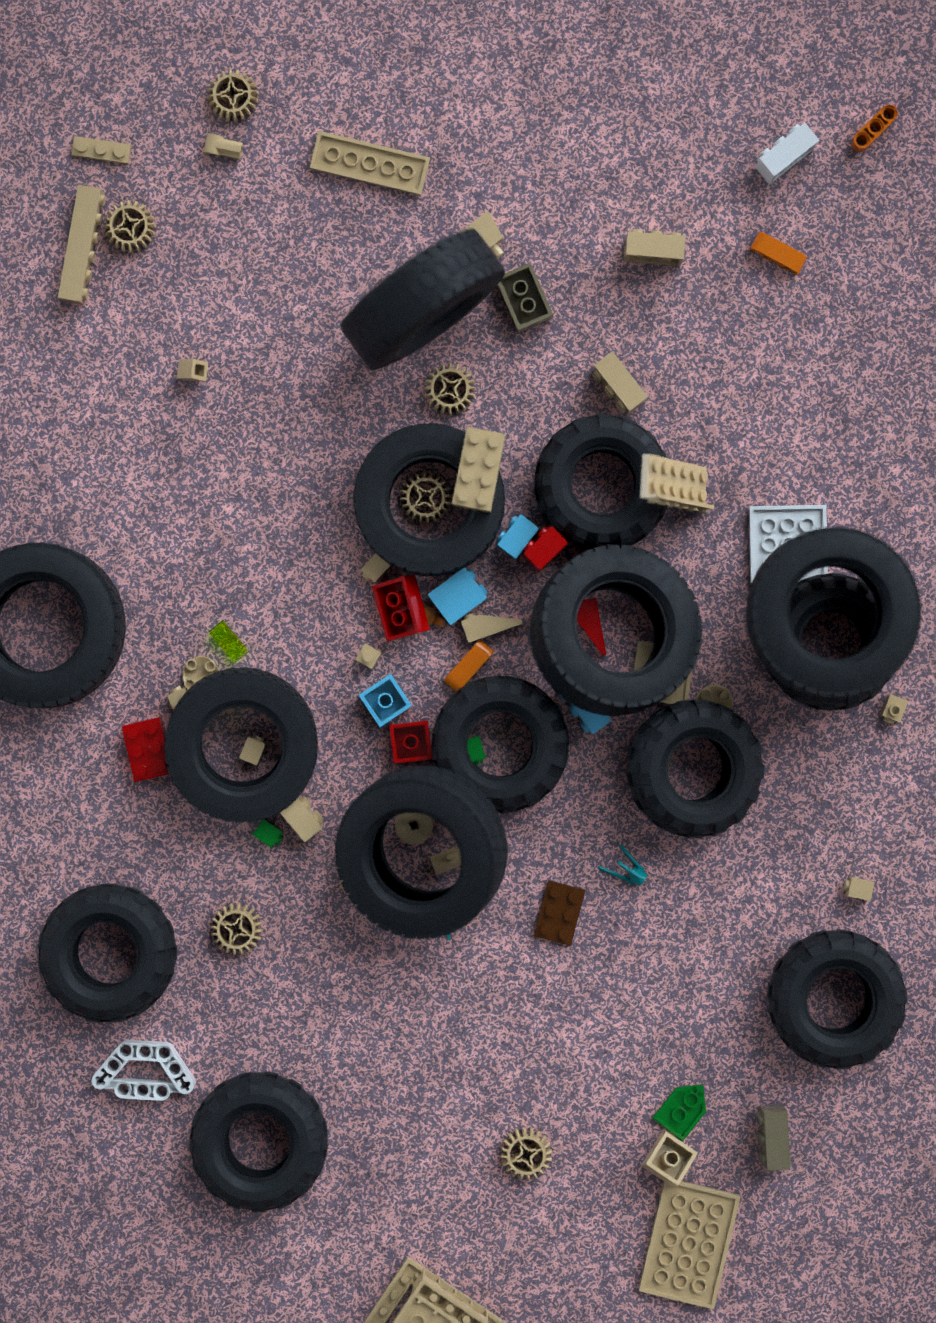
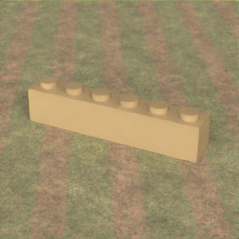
M78 185L58 293L60 301L83 305L84 300L88 299L89 289H86L87 281H91L92 270H90V265L94 263L96 256L93 248L94 244H97L99 240L97 226L102 223L100 210L101 206L104 207L106 195H103L104 192L100 188Z

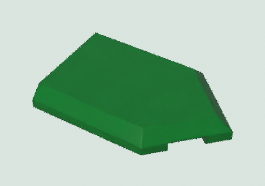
M703 1084L676 1087L652 1117L682 1142L706 1113Z

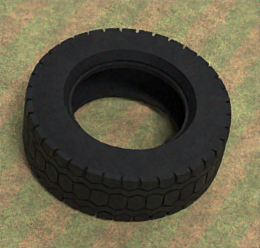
M474 228L462 230L421 251L382 279L348 312L340 324L341 330L370 370L383 368L417 351L465 317L498 285L505 275V270L485 240Z
M825 527L808 531L790 539L766 558L759 567L749 589L746 604V624L750 641L757 656L768 671L779 681L796 691L811 696L825 698L849 697L865 693L880 686L890 679L906 662L919 635L922 615L921 599L911 570L892 547L879 538L857 529ZM836 567L850 571L862 579L870 589L875 600L876 623L873 633L859 651L843 659H825L809 652L797 640L790 626L788 609L791 595L800 580L818 568Z
M50 543L19 544L0 551V614L6 601L21 587L39 581L55 582L69 591L77 601L83 617V633L79 646L73 655L60 666L46 671H32L19 665L8 655L0 639V700L26 708L65 706L79 701L95 691L108 678L116 666L126 635L123 603L110 577L100 566L83 554Z
M607 545L593 548L568 561L547 581L539 593L533 607L532 620L530 621V641L533 647V656L537 660L536 664L540 672L543 673L542 676L549 685L551 684V688L558 695L561 694L564 700L570 704L573 703V706L593 714L605 716H622L637 713L657 704L675 692L692 671L698 658L697 655L701 647L700 642L702 641L700 610L697 601H694L696 598L691 588H687L689 585L683 576L680 578L681 574L673 566L670 567L671 564L663 558L659 559L658 555L650 551L646 552L645 549L628 545ZM601 590L622 592L635 599L645 609L653 626L654 645L648 661L641 669L632 672H615L600 666L587 655L579 641L576 622L579 607L588 594Z
M411 766L386 774L370 785L351 803L339 825L335 842L336 867H339L337 868L340 881L343 880L341 882L345 893H349L348 898L353 905H358L356 908L363 916L366 914V918L375 925L378 923V927L387 932L391 930L390 933L404 935L405 938L433 939L454 933L466 926L481 913L496 894L503 880L508 859V844L498 811H495L496 808L490 799H486L487 796L480 788L477 790V786L468 779L465 780V777L457 773L453 774V771L444 768L439 769V767ZM404 813L424 814L436 819L450 831L458 845L461 859L460 872L455 884L436 891L421 890L405 883L394 873L386 859L383 846L385 828L392 817Z

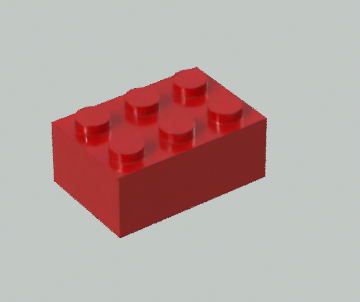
M552 526L549 529L545 527L536 537L538 540L535 543L533 541L529 542L523 549L524 554L522 557L538 573L568 544Z
M415 575L403 576L372 586L387 642L430 630Z
M162 717L121 726L134 782L168 775L169 771L164 751L166 733Z

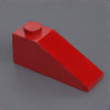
M597 599L583 600L578 610L577 623L599 653L607 655Z

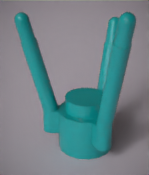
M620 844V849L636 868L633 867L631 869L621 861L617 862L619 866L629 872L628 877L602 866H598V869L627 881L631 885L635 883L637 886H640L648 874L644 872L645 868Z

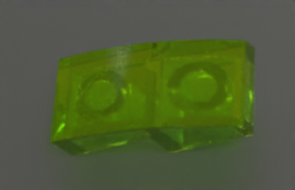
M224 620L209 631L210 635L233 663L239 661L249 652Z

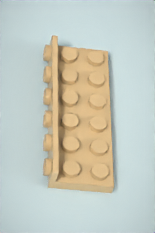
M643 454L640 498L648 499V503H658V505L687 509V511H696L697 513H707L708 510H714V505L705 504L707 498L706 481L708 479L706 467L652 454Z

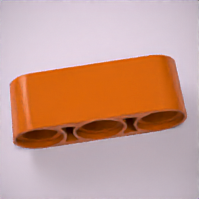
M885 105L856 133L851 141V148L859 153L865 151L897 118V108L894 105ZM889 112L892 115V119L885 118L883 113ZM870 126H877L878 132H872ZM856 139H863L865 145H858Z
M758 232L750 247L751 252L754 253L755 251L762 258L776 262L777 266L793 271L794 275H799L807 260V256L763 232Z
M479 639L443 681L457 692L471 679L494 651Z

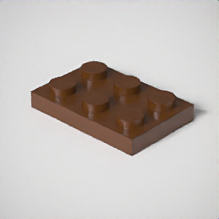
M548 880L534 936L571 946L585 889Z

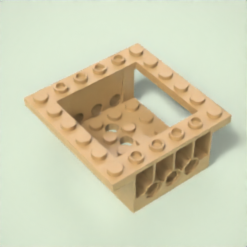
M410 1257L406 1258L364 1321V1323H386L412 1284V1294L392 1323H504V1320Z

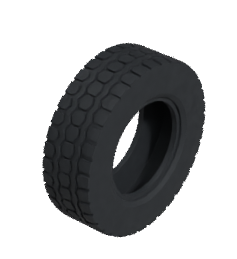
M421 423L398 429L392 432V434L387 435L371 449L358 471L353 495L354 512L358 527L371 549L381 559L398 570L428 577L442 576L459 571L471 565L487 551L500 529L505 509V490L500 471L498 472L491 513L468 509L461 525L444 537L437 539L414 537L401 529L391 514L390 495L392 487L397 478L408 468L423 462H436L444 464L458 473L466 435L464 431L439 423Z
M234 667L207 675L184 693L175 706L167 725L164 751L172 781L191 805L216 819L220 818L223 821L244 823L245 821L254 822L269 818L271 815L274 816L290 806L302 794L312 777L316 765L318 737L311 710L304 698L292 685L279 676L262 671L261 669ZM234 707H248L264 713L274 722L282 739L281 755L275 766L262 777L250 781H234L221 776L209 765L202 749V734L210 720L220 712Z

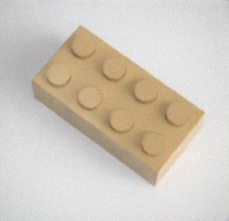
M467 427L452 506L491 513L506 434Z

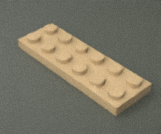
M318 131L310 170L421 196L430 157Z

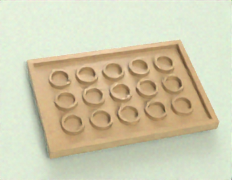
M681 1181L677 1187H672L664 1182L638 1290L714 1309L741 1196Z

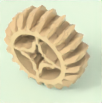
M229 69L228 75L224 71L221 72V78L215 75L217 82H210L213 88L207 89L208 93H210L207 99L211 101L209 106L214 108L213 113H219L220 119L226 115V121L229 122L231 116H233L234 122H237V116L244 120V113L248 116L251 115L249 108L252 110L256 109L252 103H258L259 100L256 96L259 95V92L255 90L257 85L252 83V77L247 78L246 72L240 76L238 69L235 71V74ZM234 82L243 84L248 90L237 89ZM228 83L227 89L218 93L220 88ZM232 88H233V91H234L235 94H236V95H234V98H233V99H234V103H233V101H232V99H231V97H230V96H231V92H232ZM248 97L246 102L238 108V102ZM218 100H223V102H229L231 105V109H227L220 105Z
M127 200V206L122 201L120 202V208L113 205L115 212L108 211L111 218L106 217L105 221L109 224L104 225V229L109 230L105 235L106 237H111L109 239L110 244L115 243L114 247L116 249L121 246L122 252H125L128 247L130 253H133V247L140 251L139 245L141 244L146 248L147 245L144 241L152 242L149 235L153 236L155 232L150 229L156 228V224L151 223L155 220L154 216H149L151 211L149 209L145 210L146 206L144 204L139 207L138 201H135L133 206L130 200ZM128 212L138 213L143 218L140 220L138 218L131 219ZM122 215L123 222L115 228L117 219ZM127 219L129 220V222H130L132 225H134V226H132L133 229H131V230H132V233H131V231H130L128 228H126V227H128V226H127V224H128ZM142 225H145L143 233L140 237H137V230ZM117 234H129L132 240H122Z
M448 363V369H445L444 364H441L442 371L435 367L436 375L429 373V377L432 380L426 379L425 381L426 384L430 385V387H424V391L430 392L425 397L426 399L432 398L429 401L430 406L436 403L435 411L442 407L441 414L445 413V409H448L449 415H452V409H455L456 414H459L458 408L461 407L465 411L464 403L471 405L472 402L468 398H475V395L470 393L476 391V387L470 386L475 383V380H468L472 376L471 373L464 375L466 372L465 367L458 371L459 364H456L455 369H452V363ZM454 374L459 376L460 379L449 381L444 375ZM439 379L443 389L438 395H435L434 386ZM465 383L466 393L461 399L457 389L461 384ZM446 384L455 386L453 388L454 394L450 393V391L449 393L445 392L447 390ZM445 397H451L456 403L446 404L440 400Z
M426 472L422 473L423 478H419V475L415 474L416 481L410 477L408 480L411 485L403 484L408 490H401L400 492L406 495V497L400 498L401 502H406L401 507L402 509L409 508L405 514L408 516L413 513L411 517L413 521L418 516V523L422 522V518H426L425 522L429 524V518L432 517L435 523L437 522L436 515L442 519L443 515L440 512H448L444 505L451 506V502L446 501V499L452 498V495L445 494V492L450 491V487L443 488L446 481L444 480L439 483L441 478L439 475L434 480L433 473H430L429 478H426ZM432 483L435 487L430 490H423L418 484ZM414 488L419 498L415 504L411 505L410 494ZM440 490L442 501L440 506L437 507L433 502V497ZM420 491L423 494L426 493V495L427 493L431 494L429 497L430 503H426V501L425 503L421 502L423 498ZM426 505L430 507V509H432L433 512L420 513L416 510L421 506Z
M230 903V910L226 906L222 907L224 914L221 911L216 912L220 918L214 917L212 919L217 925H211V929H216L215 932L211 933V936H218L214 943L221 941L222 944L219 946V949L226 946L225 953H229L232 948L233 955L237 954V949H239L242 955L244 954V947L250 952L251 947L249 944L254 947L257 946L254 939H261V936L256 933L263 932V929L257 928V926L262 925V921L256 922V919L260 917L259 914H256L254 917L252 916V913L255 911L254 908L249 912L246 911L248 909L247 904L241 909V903H237L236 908H234L233 903ZM230 914H240L235 922L224 920ZM245 916L251 922L252 932L244 927ZM239 923V929L242 932L240 933L238 931L234 935V928H232V925L236 926V924ZM221 926H224L230 932L229 941L224 938ZM237 936L250 937L245 943L234 944Z
M523 1127V1133L521 1134L518 1129H515V1137L512 1133L508 1134L511 1141L508 1139L503 1140L507 1146H501V1150L505 1152L500 1154V1157L505 1159L502 1161V1165H509L506 1171L510 1172L513 1170V1177L519 1173L520 1180L523 1179V1175H526L527 1180H530V1174H533L536 1179L538 1178L537 1171L543 1175L544 1170L542 1167L549 1168L548 1163L545 1161H552V1157L547 1156L552 1154V1149L546 1148L551 1144L550 1142L543 1143L547 1138L545 1135L539 1138L541 1134L539 1130L534 1135L533 1128H530L529 1133H526V1128ZM523 1139L533 1140L539 1145L528 1146ZM518 1142L519 1152L510 1157L512 1147ZM523 1146L525 1150L531 1151L529 1153V1160L525 1156L522 1157ZM542 1150L541 1160L537 1165H534L533 1157ZM514 1162H525L529 1168L518 1167Z

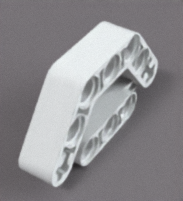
M125 1040L93 1075L92 1085L97 1089H114L116 1096L123 1099L163 1101L171 1093H190L196 1085V1080L171 1043ZM128 1045L131 1048V1054H125L122 1046ZM147 1046L150 1049V1055H144L141 1048ZM163 1047L168 1048L170 1055L163 1056L160 1049ZM110 1060H116L119 1067L113 1069L110 1066ZM129 1060L154 1061L161 1064L171 1081L115 1078V1076ZM171 1064H178L180 1072L172 1071ZM105 1072L109 1073L103 1082L100 1083L98 1081L99 1077ZM184 1073L185 1075L178 1080L177 1077ZM184 1081H185V1082H188V1081L190 1082V1085H189L188 1087H187V1086H185V1087L182 1086V1084L184 1083ZM120 1084H126L129 1087V1092H122ZM139 1086H147L148 1093H141ZM159 1086L166 1087V1095H162L159 1093Z

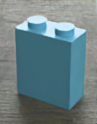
M465 567L428 594L450 626L487 599L486 594L488 592L482 584L478 586L474 580L477 578L471 569L467 570Z

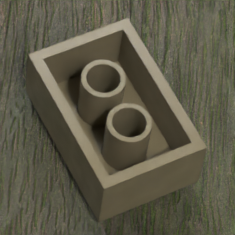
M531 262L505 273L497 288L517 334L553 319V313Z
M782 1104L759 1106L760 1111H756L757 1123L761 1127V1130H757L758 1142L762 1146V1149L758 1150L759 1161H761V1164L764 1165L767 1171L791 1170L788 1111Z

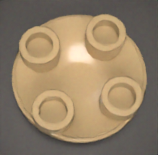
M205 656L189 659L182 671L184 686L189 689L197 681L219 671L217 664Z
M721 685L704 687L699 691L695 699L722 704L730 709L733 708V697L730 691Z

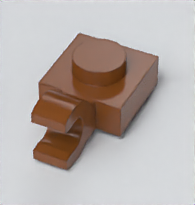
M423 604L429 628L431 623L444 628L447 621L435 616L437 613L436 609Z

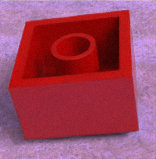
M428 720L389 725L394 763L433 759Z

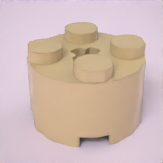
M404 813L397 816L395 829L402 841L407 844L416 845L423 843L429 838L433 831L434 823L430 816L419 813ZM417 820V824L420 827L418 829L415 828V830H412L411 825H409V822Z

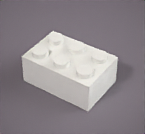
M803 123L801 126L799 124L795 125L789 131L790 133L786 138L784 136L780 137L774 143L775 145L771 150L767 148L759 155L760 157L757 159L758 162L755 168L769 185L814 150L818 144L819 139L806 123Z

